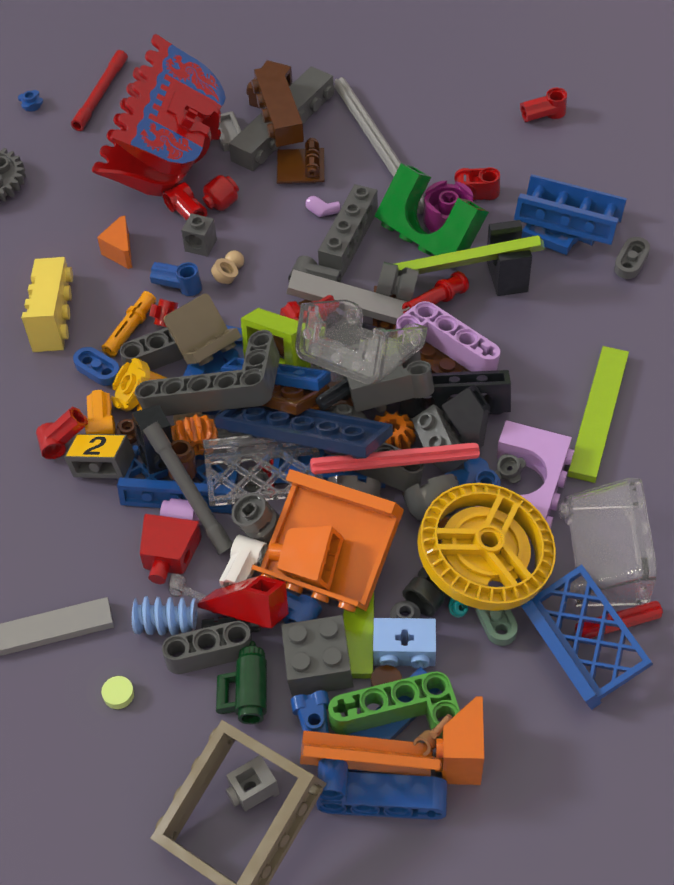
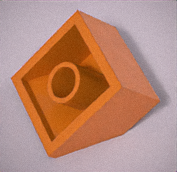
M476 696L443 726L442 739L436 738L435 757L440 759V769L435 770V772H441L442 779L446 780L448 784L481 785L484 765L483 696Z

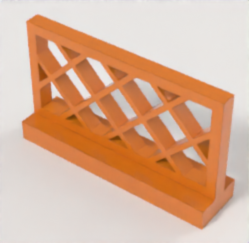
M303 730L300 764L318 766V762L321 759H336L346 761L348 769L414 776H431V769H440V759L432 756L433 750L428 755H422L428 749L426 743L419 742L414 746L412 741Z

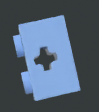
M374 618V666H412L416 669L419 667L424 669L429 666H435L436 619Z

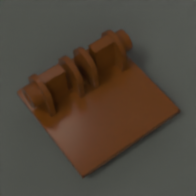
M309 138L305 142V149H278L277 184L325 182L324 148H319V142L315 138Z

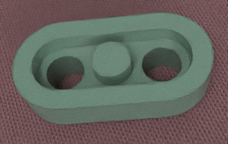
M475 608L484 631L492 643L506 646L516 639L518 625L511 609L490 611ZM504 630L506 634H498L496 631Z

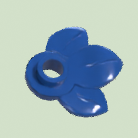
M480 457L464 462V469L445 473L454 474L459 485L488 483L500 486L501 483L496 472L489 469L487 461Z

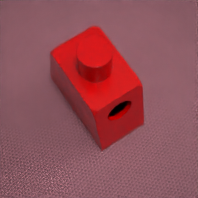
M152 514L144 515L140 557L143 568L150 570L148 579L151 582L164 584L168 573L180 575L185 573L202 538L199 521Z

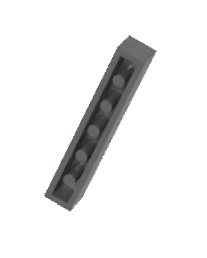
M312 66L289 86L303 124L333 96L335 90L333 75ZM262 113L229 143L231 161L251 171H254L279 148L276 147L274 139L268 136V123L263 122Z

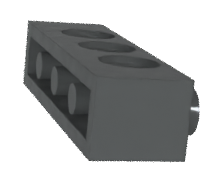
M354 184L318 249L319 265L342 270V278L378 210L377 189Z

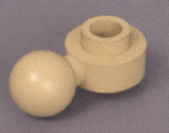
M233 250L226 254L225 259H217L211 268V273L215 280L222 284H231L238 275V269L244 265V256L241 252Z

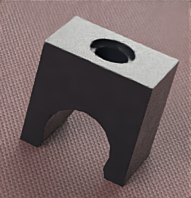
M520 220L489 224L487 245L522 238V224ZM530 250L498 254L496 260L486 261L497 296L528 292L532 264Z

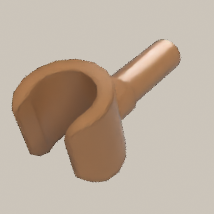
M447 714L435 728L425 730L414 740V746L421 740L427 744L428 749L422 755H428L436 748V738L443 732V726L453 718L450 714Z

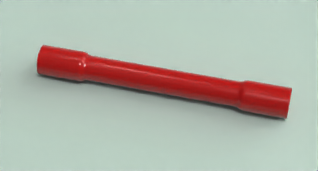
M116 51L88 99L71 121V126L76 131L84 129L109 85L127 61L128 56L124 51Z

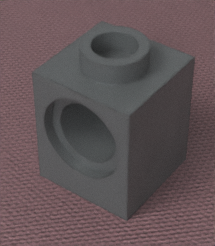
M191 213L181 230L184 249L186 252L208 257L217 241L214 219Z

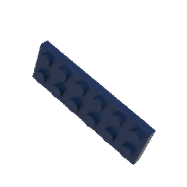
M261 405L227 409L215 417V427L225 429L229 433L240 432L249 434L254 438L274 439L278 443L289 442L298 444L303 448H318L332 454L342 453L351 455V457L356 459L367 458L393 435V424L310 408L298 415H293Z

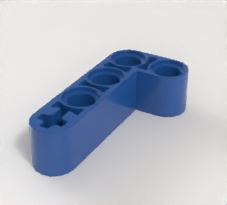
M324 758L318 762L317 777L327 783L316 802L317 809L321 812L340 815L428 820L442 819L447 815L448 783L442 778L348 772V764L344 760Z

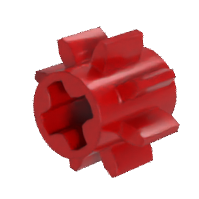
M159 299L158 305L152 304L149 316L155 317L154 324L167 327L163 320L164 316L177 309L178 303Z

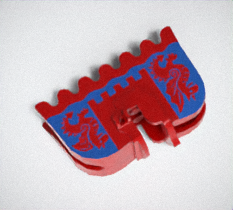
M154 34L151 43L159 52L148 50L145 54L146 60L153 67L142 65L140 68L136 67L133 70V77L137 81L129 83L126 87V91L132 97L123 98L120 102V107L126 113H118L113 118L114 123L121 130L110 129L107 132V139L114 144V147L108 145L101 147L100 154L107 160V163L96 162L92 167V172L144 194L161 197L163 192L183 181L193 164L201 160L207 153L212 140L220 139V109L226 97L219 80L207 66L159 35Z

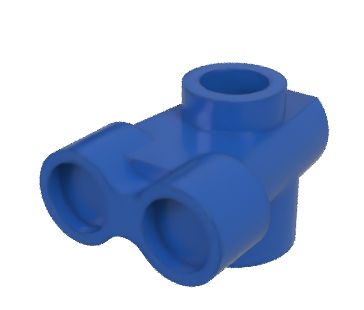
M320 690L310 695L300 694L290 699L293 714L298 715L302 730L329 733L327 709L330 701L327 691Z

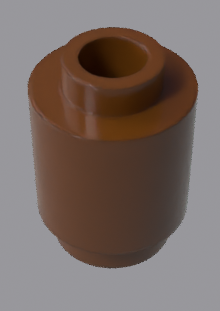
M176 440L171 443V446L187 473L193 479L197 474L194 448L185 440ZM168 470L170 478L175 481L170 471Z

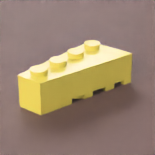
M65 257L35 259L31 273L32 284L28 286L29 299H26L24 304L27 312H23L21 318L33 352L64 350V341L69 338L66 320H70V308L67 302L72 299L69 282H73V271L71 267H67Z

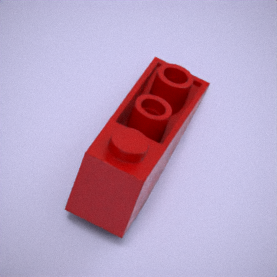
M261 575L216 589L197 603L198 608L215 614L229 616L239 621L254 623L263 628H273L289 614L286 582Z

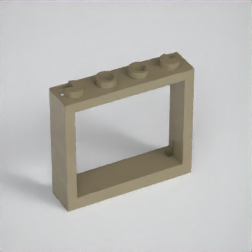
M221 720L218 727L211 732L209 742L203 752L193 762L191 772L183 785L176 790L173 801L165 815L158 820L155 831L150 839L217 885H269L327 783ZM235 740L298 778L237 883L175 841Z

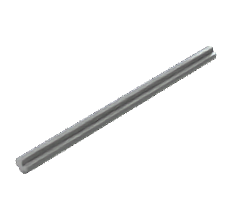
M343 77L336 78L334 81L335 89L394 177L401 164L400 160L346 79ZM423 195L418 204V214H422L424 212Z

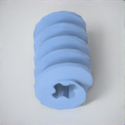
M148 596L144 597L141 605L138 604L137 598H135L132 607V628L134 633L140 635L144 628L148 635H153L157 628V632L161 636H164L168 629L172 636L177 635L180 629L182 633L190 632L192 629L194 631L198 617L197 600L193 598L190 606L186 607L184 598H180L178 606H174L172 597L168 598L165 606L162 605L160 597H156L154 605H150Z

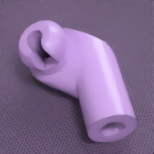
M310 196L306 199V208L318 217L338 214L341 209L339 201L325 203L316 196Z

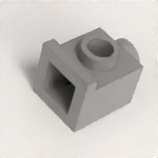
M261 755L226 775L230 787L225 790L234 807L241 804L245 812L272 795L276 797L280 794L277 780ZM254 787L246 792L247 788Z

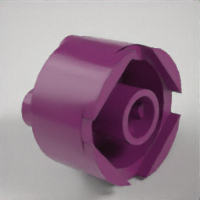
M439 181L427 188L424 197L423 221L428 230L434 233L444 225L458 198L473 202V193L468 186L455 181V184Z

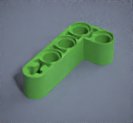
M438 671L335 696L328 705L329 725L338 734H350L421 715H426L430 730H432L440 723L438 718L445 717L447 714L454 717L460 711L449 678L444 673ZM432 688L440 689L443 693L439 695L431 694L429 690ZM408 696L412 700L404 703L399 701L398 698ZM375 703L379 704L381 708L370 710L367 706ZM357 708H360V714H357ZM443 732L441 733V735H440L438 738H441V739H442V737H443Z

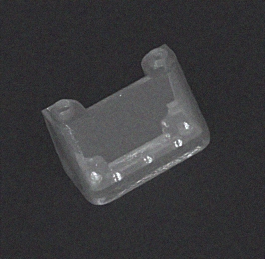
M333 300L301 303L295 349L299 358L306 362L364 384H374L382 381L424 346L428 327L411 323L405 325L404 328L390 330L373 328V331L362 327L363 312L361 307L354 302Z
M625 478L565 496L564 502L559 503L560 519H565L566 525H570L575 569L581 564L584 566L611 606L641 605L650 602L656 582L657 569L641 478ZM583 576L571 582L569 592L585 595L587 582ZM591 589V594H590V595H591V596H596V594H595V593L593 592V590ZM575 599L576 607H581L583 600ZM589 601L588 606H603V604Z

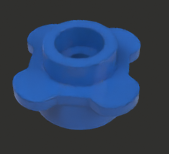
M38 90L26 91L18 96V100L22 102V108L26 111H36L43 103V99L39 97Z

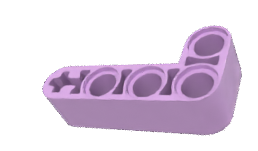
M420 302L397 319L395 336L403 332H413L418 336L419 345L424 341L428 342L471 372L494 371L498 368L500 348L496 344L431 302Z

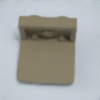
M208 294L196 297L168 313L163 319L187 364L199 363L200 366L214 359L212 354L219 350L222 353L236 346L234 341L242 337L237 328L227 329Z

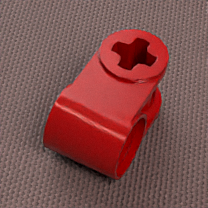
M462 168L457 170L454 175L455 181L461 182L471 189L473 200H494L500 195V172L495 168Z

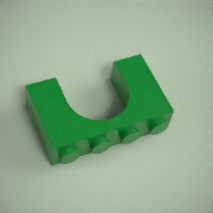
M401 163L374 216L382 221L381 226L390 231H398L401 239L409 243L415 242L419 245L418 249L428 255L432 253L436 256L470 249L489 212L470 200L458 198L444 225L436 232L428 234L419 224L417 208L431 177L414 166Z

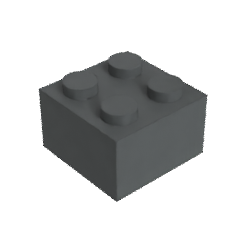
M343 615L281 625L287 681L292 697L300 694L308 695L320 690L333 691L354 687Z

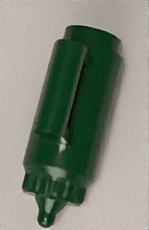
M251 641L249 646L239 651L236 661V672L217 676L216 713L227 714L235 712L238 715V720L244 724L261 723L264 720V715L267 713V660L265 659L264 650L256 647L254 641ZM236 682L235 702L229 703V683Z

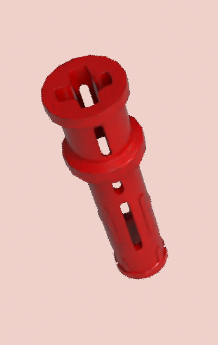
M460 271L453 272L450 278L437 281L434 288L405 302L402 305V309L408 307L411 309L416 304L424 301L433 304L441 301H451L454 295L465 293L469 289V281L464 273Z

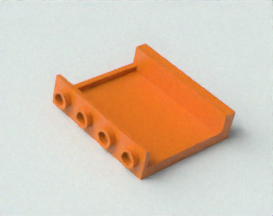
M289 469L286 481L292 484L261 566L252 565L251 569L260 573L261 576L286 582V589L302 594L303 589L313 592L312 598L327 604L329 599L338 601L339 608L355 613L356 608L367 611L404 509L396 502ZM332 526L344 539L330 591L285 576L277 568L278 561H271L269 559L268 550L272 543L283 544L286 532L290 528Z

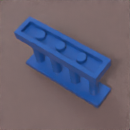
M531 174L527 195L520 193L518 197L514 220L611 245L617 223L622 220L627 198Z

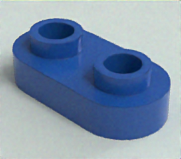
M83 347L77 350L73 356L77 371L100 385H113L114 379L120 370L115 360L93 347Z

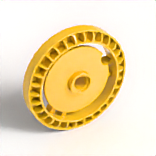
M468 483L452 487L441 493L426 510L418 530V552L423 567L430 579L452 599L480 610H509L532 600L544 587L555 564L556 547L554 536L542 514L521 495L494 484ZM467 506H477L457 512L449 519L445 528H438L439 522L450 512ZM527 535L531 540L535 553V567L532 574L527 570L531 557V548ZM491 581H497L503 584L505 587H491L488 586V583Z

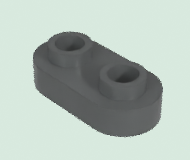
M631 237L626 240L615 260L614 271L619 277L631 279L639 274L649 255V242L641 237Z

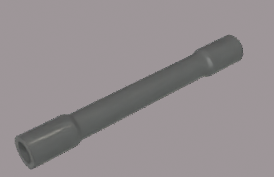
M158 421L146 427L143 432L154 450L164 461L205 528L206 534L218 554L220 555L230 549L233 544L211 512L173 450L170 440Z

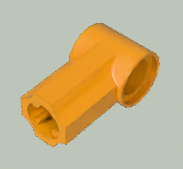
M94 390L87 396L88 424L85 426L86 434L115 435L116 428L112 415L110 393Z

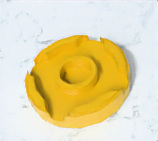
M137 358L131 359V363L126 362L120 368L112 385V390H115V397L111 395L113 406L126 412L139 404L135 395L136 387L150 379L148 364Z

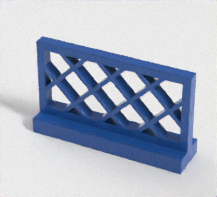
M133 445L135 457L125 477H120L117 484L120 505L161 508L164 500L170 501L171 498L187 500L176 481L160 480L169 475L168 469L156 472L153 475L149 474L144 463L141 464L137 460L139 455L138 446ZM211 451L205 452L203 456L196 455V460H205L206 463L197 467L195 477L201 483L194 484L211 512L232 513L234 506L233 498L243 459L242 453ZM224 461L234 462V465L225 470L219 466ZM213 468L217 474L207 479L202 473ZM140 473L146 477L145 479L133 478ZM223 479L229 483V485L215 484Z
M582 564L538 593L532 600L521 605L591 710L602 703V698L653 665ZM580 576H583L587 582L585 595L569 592L571 582ZM591 589H592L593 592L596 594V596H591V595H590V594H591ZM552 595L562 597L559 612L546 610L542 602ZM568 598L583 600L580 615L565 613ZM589 601L603 604L602 619L586 616ZM608 613L611 615L614 621L607 620ZM552 617H558L556 623L554 622ZM563 618L579 621L576 636L562 634ZM584 622L600 624L597 640L581 637ZM606 625L620 628L622 632L619 643L603 641ZM626 638L631 645H625ZM568 641L574 642L573 648L571 647ZM580 643L596 645L593 661L579 659L577 654ZM602 646L618 649L615 665L598 662ZM623 650L637 652L642 659L641 662L632 668L620 666ZM585 666H591L590 673ZM597 668L613 670L611 682L599 688L594 681Z

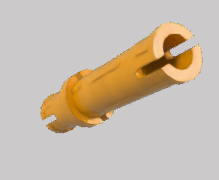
M144 291L137 302L126 310L127 315L108 340L101 346L102 351L106 355L115 357L136 327L146 320V314L151 309V305L157 302L156 297L152 293Z

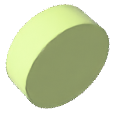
M114 676L108 679L102 687L101 693L104 702L112 709L125 708L134 698L132 683L126 677Z

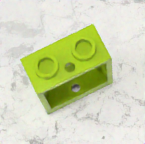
M260 308L241 318L244 358L250 336L257 331L268 330L272 335L283 338L284 359L280 358L279 364L311 368L308 324Z

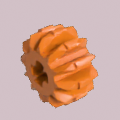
M397 410L394 414H389L385 411L383 417L376 415L374 421L393 424V435L385 443L400 449L411 448V445L416 440L415 426L412 421H409L408 414L399 416Z
M197 414L193 417L185 416L184 420L176 421L175 425L171 427L173 442L176 440L189 442L194 448L195 456H203L205 452L213 451V447L218 445V430L215 427L214 420L209 419L207 415L198 417Z

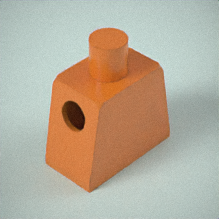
M332 526L290 528L286 532L283 544L272 543L270 545L268 556L271 561H278L277 568L285 576L330 591L344 537Z

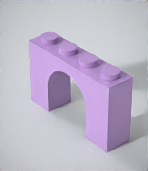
M506 420L498 441L497 458L499 459L503 454L523 458L526 466L535 470L541 476L544 484L538 490L521 496L533 504L545 518L551 529L553 517L549 515L551 510H557L561 495L557 493L558 487L564 488L568 474L567 471H564L565 465H571L575 452L574 449H570L572 437Z

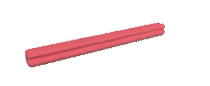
M477 443L372 452L367 458L356 459L351 457V455L318 457L310 460V469L313 474H325L477 459L480 456V449Z

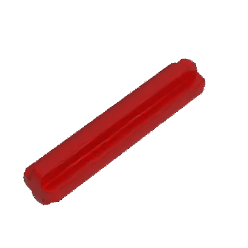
M652 601L620 610L616 613L628 628L661 618L663 609L658 601ZM608 614L607 620L614 621L611 615ZM584 622L581 637L589 639L597 637L600 624ZM578 623L575 624V633L577 632ZM606 625L604 634L618 631L620 628Z

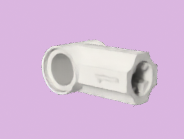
M240 534L237 535L232 544L230 560L219 580L220 586L225 587L250 579L254 573V570L251 569L252 565L261 566L268 548L267 543Z

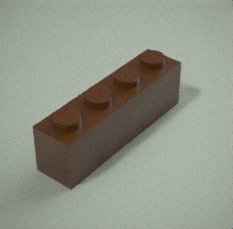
M281 64L254 69L255 79L251 80L253 93L256 94L258 107L263 108L261 109L264 123H268L267 132L269 138L274 139L276 147L304 142L303 123Z

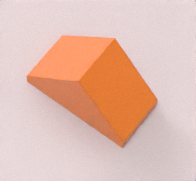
M120 216L97 239L101 255L130 269L132 268L129 231L126 217Z

